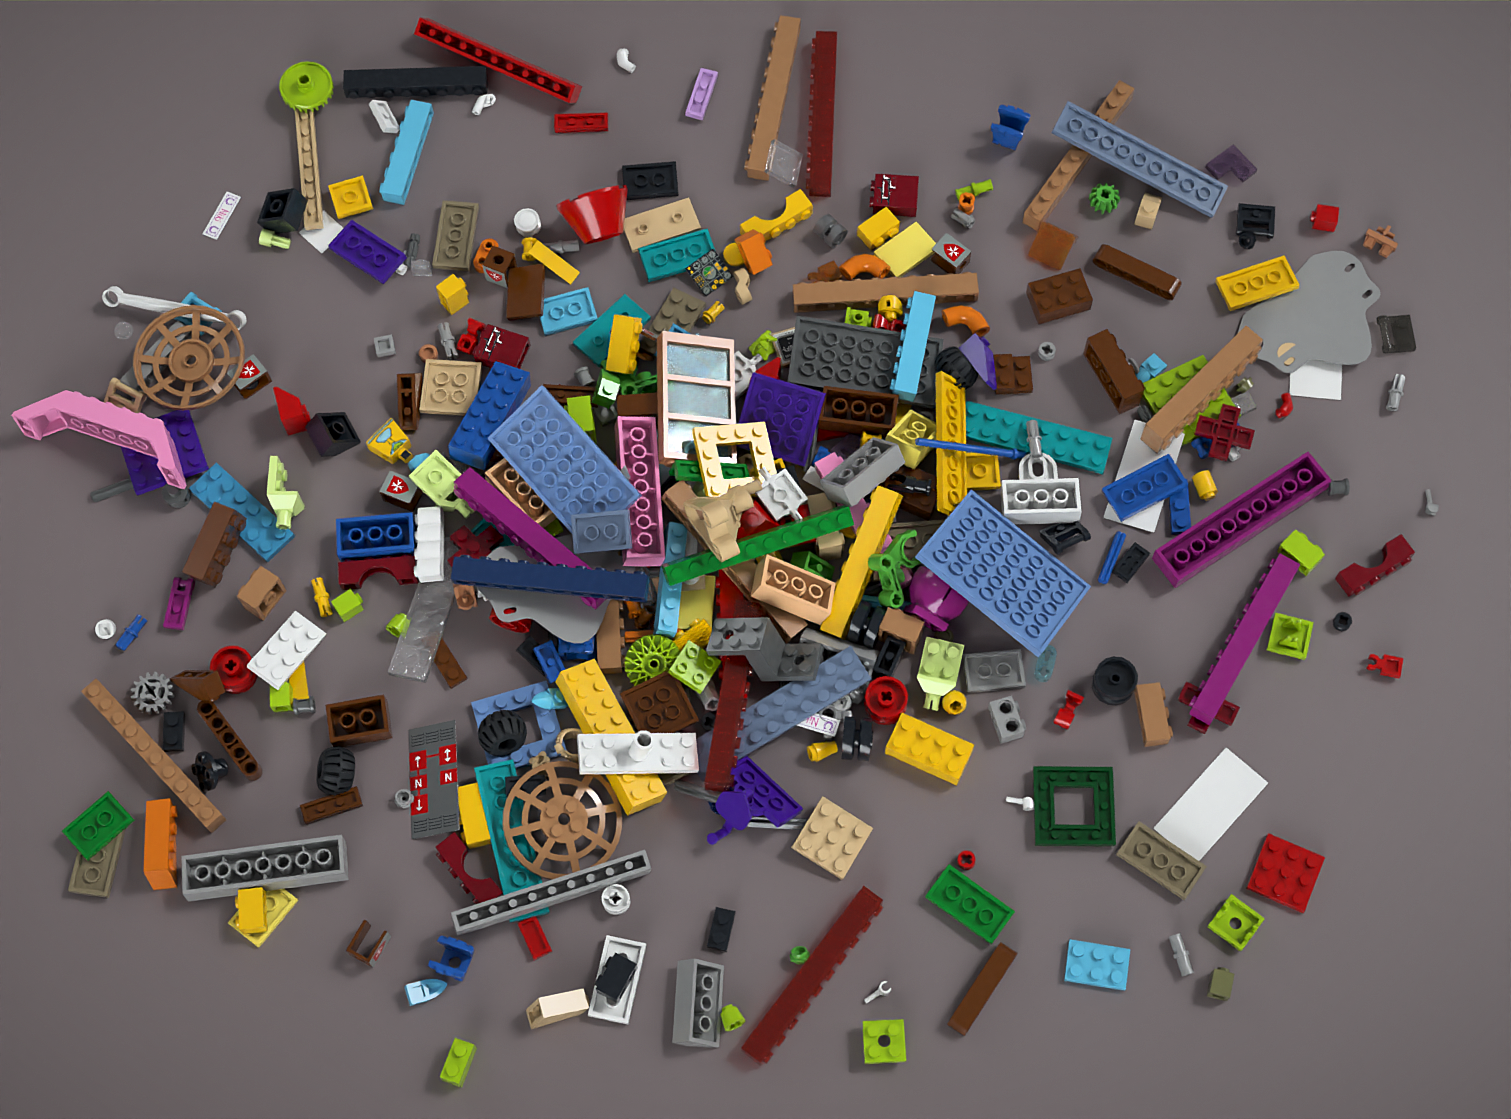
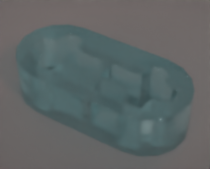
M1048 645L1042 652L1050 651L1052 656L1049 657L1048 661H1044L1045 654H1041L1037 659L1034 676L1040 682L1050 680L1053 673L1057 651L1051 645ZM1043 666H1047L1046 673L1048 674H1045L1043 677L1041 672L1038 671H1041Z

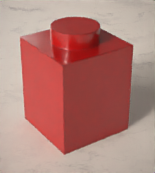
M1317 204L1315 211H1311L1310 221L1313 222L1312 229L1334 232L1338 224L1339 207Z

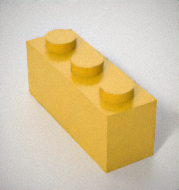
M614 314L606 370L633 374L637 366L635 359L636 352H638L640 346L638 340L643 327L641 323L642 318Z
M478 783L458 787L459 825H463L464 832H461L463 843H467L469 849L491 844Z

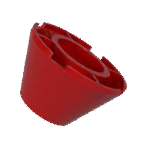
M619 185L578 195V198L571 201L567 199L557 204V210L584 244L596 243L621 235L624 230L628 191L626 185H622L623 188L620 189Z

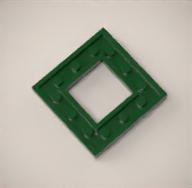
M1033 766L1035 846H1116L1113 767ZM1054 788H1093L1094 825L1055 824Z

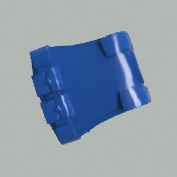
M1000 105L998 108L1000 124L992 123L991 131L993 132L992 143L1000 144L1003 147L1016 151L1019 141L1022 140L1025 125L1030 120V114L1020 108L1015 109L1014 106Z
M596 634L584 643H571L558 637V653L562 660L580 659L589 661L595 659L597 661Z
M440 936L438 942L445 947L440 963L430 960L428 965L431 969L436 970V973L445 974L462 982L472 960L474 948L461 940ZM454 957L461 960L458 968H452L449 965L450 960Z

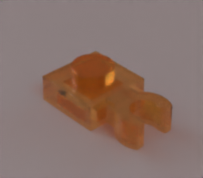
M834 260L818 267V273L811 272L808 274V280L816 279L813 283L818 281L834 282L842 278V274Z

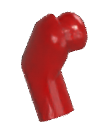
M1290 393L1281 395L1283 404L1275 410L1278 418L1287 417L1293 410Z

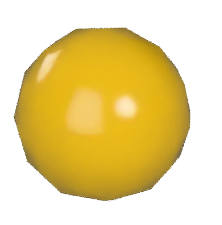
M949 691L942 699V707L951 715L962 713L967 706L966 697L960 691Z

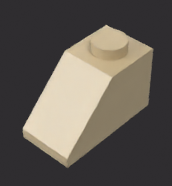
M1145 192L1137 213L1135 225L1152 230L1162 197Z

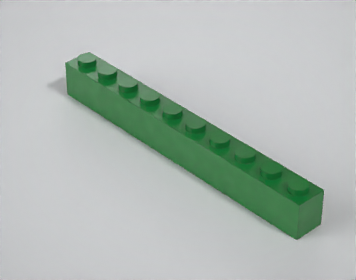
M841 505L738 539L736 542L740 554L726 561H719L713 552L707 549L662 564L661 566L667 584L672 586L853 526L854 522L849 506Z

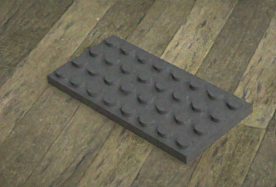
M797 315L787 382L823 391L824 386L892 394L893 390H890L891 380L896 377L893 369L895 362H899L900 358L896 357L898 346H902L903 343L900 340L901 332ZM927 338L914 402L898 399V403L935 409L936 373L938 372L934 365L937 356L942 351L944 339Z

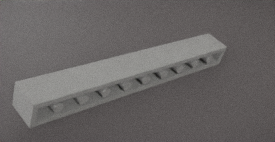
M642 850L451 912V919L456 935L460 936L604 889L613 884H619L650 874L651 866L646 851Z

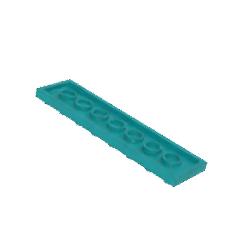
M966 401V439L1008 450L1015 448L1018 451L1030 454L1026 423L1030 420H1036L1039 436L1042 437V440H1040L1042 453L1049 455L1057 463L1100 474L1104 473L1113 438Z
M513 759L475 767V776L503 895L542 883L540 876L531 873L516 860L508 848L504 837L502 819L507 799L505 796L504 778L517 776ZM514 797L509 816L510 829L522 826L521 820L524 803L518 797ZM521 834L512 837L519 852L533 864L536 859V853L528 843L525 835ZM546 907L509 919V922L549 914V908Z

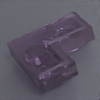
M1234 144L1205 166L1217 180L1230 170L1242 182L1257 172V168Z

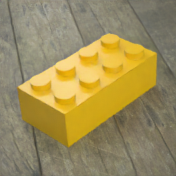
M901 713L886 745L885 754L957 786L973 752L974 744Z

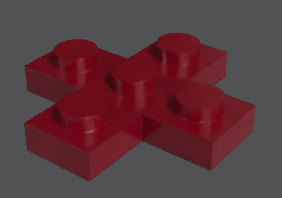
M1222 404L1218 420L1199 415L1194 435L1212 439L1208 457L1227 461L1231 445L1250 450L1255 430L1237 425L1241 408Z
M463 525L449 536L450 540L460 550L451 556L447 562L453 567L454 557H460V555H469L475 559H479L481 556L487 557L495 547L504 541V538L491 525L478 536H475Z
M1186 682L1177 701L1189 706L1194 695L1196 697L1200 695L1199 687ZM1224 700L1214 718L1232 726L1240 707ZM1191 716L1187 726L1203 734L1207 732L1209 727L1208 724Z

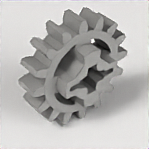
M147 672L146 678L139 676L141 681H134L136 688H132L131 692L135 695H132L131 699L135 701L134 705L137 708L139 707L141 712L146 710L151 715L154 710L159 714L160 708L166 710L165 705L172 704L169 698L175 697L171 692L175 689L170 685L172 683L170 679H166L164 674L159 676L157 672H154L153 676H151ZM149 689L155 692L156 698L151 695Z

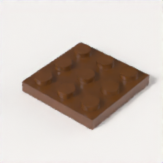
M668 671L620 693L638 732L676 733L699 722L680 681L669 674Z

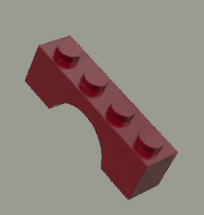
M1402 534L1384 545L1381 550L1383 562L1379 566L1365 568L1353 563L1337 574L1335 580L1348 597L1353 594L1356 596L1361 594L1369 584L1371 586L1377 584L1385 574L1390 576L1397 570L1398 566L1402 565L1404 567L1412 561L1411 558L1415 551Z
M403 554L401 557L383 556L381 559L368 557L359 561L346 559L343 562H338L339 585L342 590L361 589L365 580L376 573L392 575L399 585L419 584L418 577H415L414 566H417V560L411 554Z
M455 832L435 846L438 851L436 854L442 864L446 862L450 866L448 871L454 879L458 877L462 881L460 886L466 894L470 892L474 896L472 901L475 905L503 896V892L491 877L475 879L465 872L464 861L469 851Z

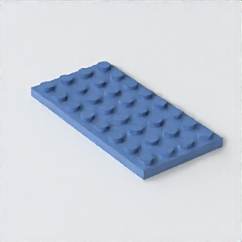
M542 385L488 437V440L571 533V515L627 510L642 496Z

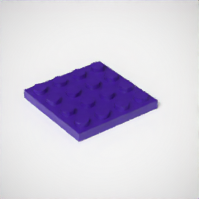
M753 372L738 424L765 422L773 457L777 459L782 458L784 461L805 467L826 393ZM749 444L736 445L737 447L750 450Z
M175 410L156 417L164 422L167 431L170 432V436L175 443L184 478L209 470L190 410ZM120 446L137 496L167 484L157 466L158 458Z

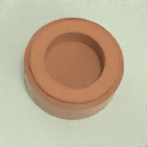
M427 344L420 348L419 356L421 361L426 363V359L437 360L438 352L435 346Z

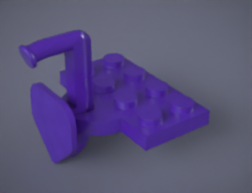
M745 756L725 768L721 773L734 788L732 791L722 792L718 797L716 809L726 822L720 830L715 833H709L707 841L709 844L714 845L717 841L729 835L733 828L737 830L745 829L752 816L764 815L772 824L779 828L799 815L803 808L748 756Z

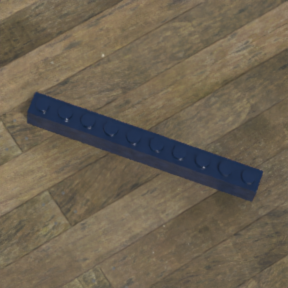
M460 555V557H454L451 580L454 584L647 603L650 579L648 575L641 571L626 573L625 570L615 569L612 572L600 567L591 570L585 566H576L575 568H570L565 564L549 566L545 562L529 564L530 562L525 560H518L517 563L510 562L509 559L499 558L496 561L484 556L475 559L469 555Z

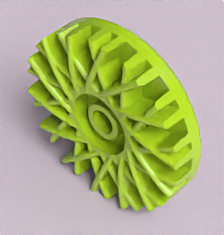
M305 61L290 66L283 73L279 82V90L286 105L288 104L294 111L297 108L300 112L304 110L307 113V109H311L314 112V108L318 111V106L322 105L324 107V104H328L327 99L332 98L334 84L329 71L324 66L316 62Z
M651 634L637 639L630 646L625 657L627 677L636 686L668 671L680 654V650H678V646L671 639L662 635ZM655 660L657 661L658 665L656 667H652L650 665V662Z

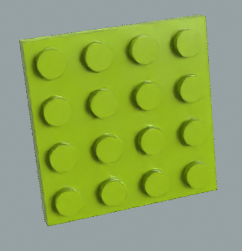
M1204 355L1143 383L1145 389L1142 397L1153 415L1168 403L1208 363ZM1225 388L1220 391L1221 395L1215 401L1211 400L1208 403L1209 407L1203 413L1199 412L1196 415V420L1190 426L1187 424L1183 428L1185 436L1181 446L1201 437L1194 435L1199 415L1218 420L1222 404L1236 407Z

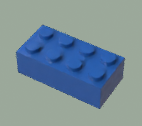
M413 512L336 519L337 556L340 562L346 559L359 561L368 557L374 559H381L383 556L401 557L403 554L414 556V549L417 548V543L414 537L416 524Z

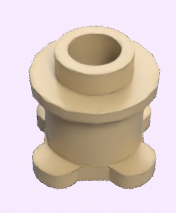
M541 751L537 756L529 760V764L533 765L532 768L534 769L537 766L549 763L550 758L546 757L545 751ZM546 769L536 773L537 775H545V778L548 777Z

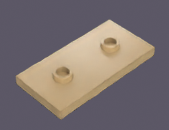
M689 198L627 217L624 220V232L632 253L638 252V248L701 230Z

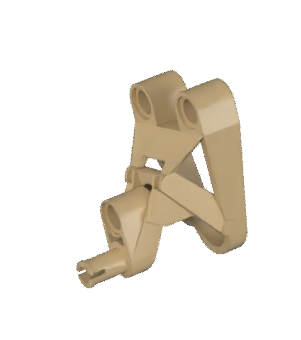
M758 479L743 486L738 484L728 489L727 493L718 497L697 496L683 503L691 525L721 562L740 554L736 542L738 528L741 525L740 518L743 511L754 507L750 495L762 490V485ZM695 509L703 512L704 520H700Z

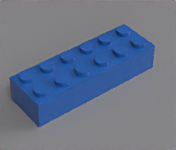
M495 361L448 445L450 459L482 470L486 469L496 450V447L488 440V437L520 407L531 387L530 372Z

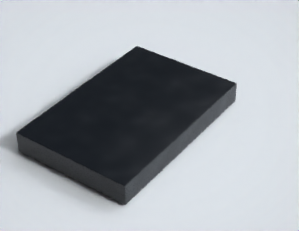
M676 161L622 166L623 185H626L628 189L627 200L679 196Z

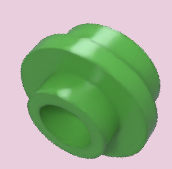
M797 946L791 950L790 960L796 964H804L810 959V952L804 946Z

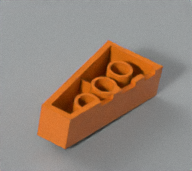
M170 798L146 801L143 872L153 890L177 888V826L175 817H177L178 811L177 806L173 805Z

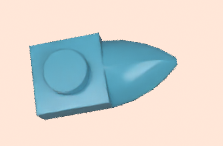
M1153 353L1141 364L1139 373L1135 375L1138 380L1140 379L1144 383L1160 375L1167 368V365Z
M548 688L544 692L536 694L531 700L535 705L549 710L565 709L568 707L559 688Z
M425 979L404 986L410 1006L437 997L446 988L447 983L438 979Z

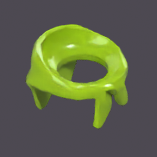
M766 330L748 347L752 356L760 354L763 360L767 361L768 356L775 353L772 342L777 341V338L771 336L770 330Z

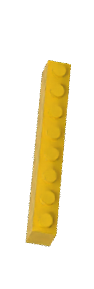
M877 486L872 491L870 496L871 503L863 513L864 520L862 525H859L857 528L855 543H852L849 548V558L842 565L841 572L843 573L841 578L836 581L831 614L822 622L820 630L846 640L851 620L862 600L873 572L868 566V559L872 554H880L903 497L899 493L881 486Z

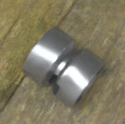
M830 214L820 218L813 228V231L820 238H824V241L831 248L841 244L848 234V231L841 224H837V220Z

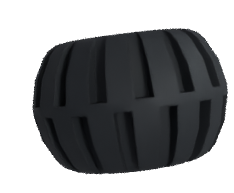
M952 346L944 349L935 360L934 366L935 369L937 368V372L943 371L955 378L957 383H954V385L958 386L959 389L963 387L965 390L969 389L978 378V372L958 347Z
M510 710L495 711L493 714L487 715L481 721L478 730V740L482 748L487 753L497 757L508 756L519 750L524 745L527 736L524 720L517 713Z
M338 746L325 749L320 755L317 766L316 781L318 788L329 795H339V793L349 791L355 775V757L353 753L348 749Z

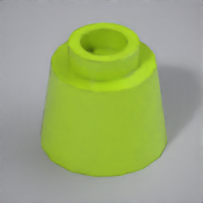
M403 613L396 614L386 625L387 631L398 638H404L410 625V618Z
M729 1004L721 1009L722 1013L720 1015L725 1031L735 1030L746 1022L736 1006Z

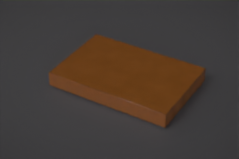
M544 264L509 268L506 317L509 321L543 316Z

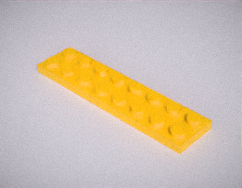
M940 371L936 373L935 382L936 440L966 444L965 388L959 389L958 386L954 385V383H957L955 378ZM937 448V510L949 516L967 495L966 452Z

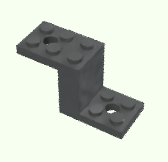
M769 617L717 618L713 624L706 652L709 656L745 655L761 681H815L824 647L821 643L785 644ZM734 634L729 639H726L728 635ZM804 659L800 665H796L799 660Z

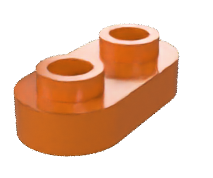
M489 238L482 241L473 264L475 270L479 273H484L483 264L480 261H485L491 249L487 248V246L499 247L494 239Z

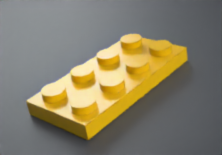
M1285 255L1217 277L1215 281L1230 311L1299 289V283Z

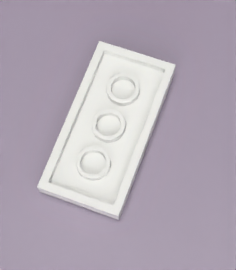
M295 611L247 664V668L279 690L325 638L326 633Z
M606 936L597 978L600 974H604L606 970L604 967L609 956H614L615 952L635 962L638 969L619 1004L597 993L595 989L597 986H594L588 1016L628 1025L646 950V943Z

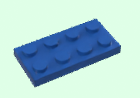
M1167 454L1103 487L1102 492L1120 522L1187 488L1188 483L1170 454Z

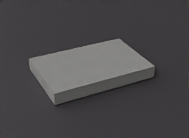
M1021 649L963 654L967 693L1026 687Z

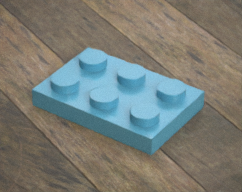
M1070 939L1064 981L1125 991L1130 949Z

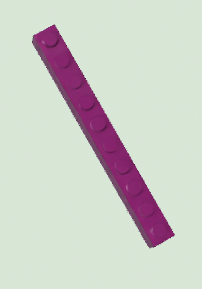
M472 468L467 469L454 481L455 495L468 502L470 508L481 513L487 522L493 523L501 534H506L514 545L524 549L530 558H534L538 562L548 563L549 566L565 564L570 568L585 566L587 569L593 570ZM580 596L587 606H592L595 610L606 600L603 598Z
M1279 554L1277 559L1272 558L1267 567L1270 569L1269 573H1264L1259 581L1262 586L1260 589L1255 588L1250 597L1253 599L1251 605L1246 604L1242 611V614H1244L1243 619L1238 618L1233 627L1236 630L1234 635L1229 634L1224 643L1227 645L1225 651L1222 649L1219 651L1216 660H1218L1217 665H1211L1206 674L1210 676L1207 681L1203 680L1198 688V691L1201 692L1198 697L1194 695L1189 706L1192 707L1189 712L1190 715L1208 725L1212 723L1301 564L1282 554Z

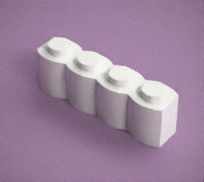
M441 506L418 508V514H415V524L418 528L414 533L415 542L418 543L417 548L414 549L415 560H417V566H414L415 577H418L420 583L443 581L444 512Z

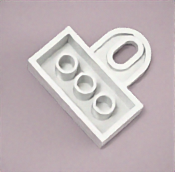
M1031 453L1027 454L1019 464V480H1002L1000 491L1002 515L1013 524L1080 522L1079 479H1058L1057 465L1049 455L1042 453V457L1031 458ZM1038 462L1043 466L1042 476L1037 477L1033 474V463Z

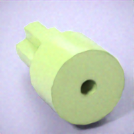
M262 229L259 244L267 247L274 245L289 249L291 240L275 235L274 231Z

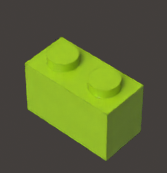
M1296 529L1284 540L1277 550L1279 554L1301 564L1298 570L1305 576L1322 561L1325 555L1318 545L1312 544L1304 533L1298 532Z
M455 1038L440 1078L445 1082L462 1087L476 1053V1046Z

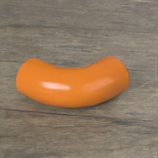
M869 254L855 255L839 266L840 272L849 281L863 272L870 273L875 278L883 279L891 268L884 260Z
M960 305L941 311L943 321L947 327L965 324L969 327L972 334L976 333L979 337L984 336L990 331L986 319L979 311L972 307Z

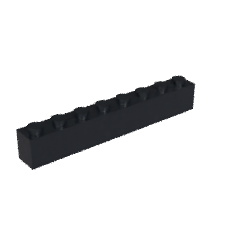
M486 66L344 70L343 90L346 98L351 99L361 97L392 98L397 96L488 94V74Z

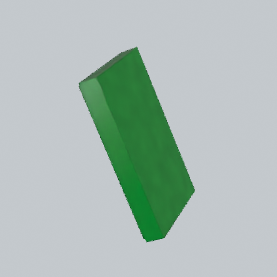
M107 791L65 827L62 832L88 861L135 820L115 797Z

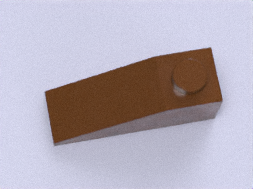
M422 373L397 374L398 416L401 430H418L423 386Z
M184 670L170 678L172 683L198 700L213 702L220 698L219 695L226 692L216 670Z

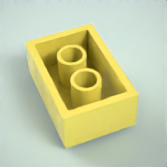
M910 410L887 434L885 440L897 443L905 460L904 465L915 469L933 449V447L918 446L915 444L916 438L936 440V422Z

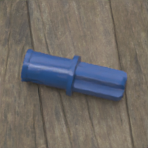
M137 614L129 627H125V632L116 642V646L120 650L125 651L148 622L143 618L138 624L142 617L141 615Z

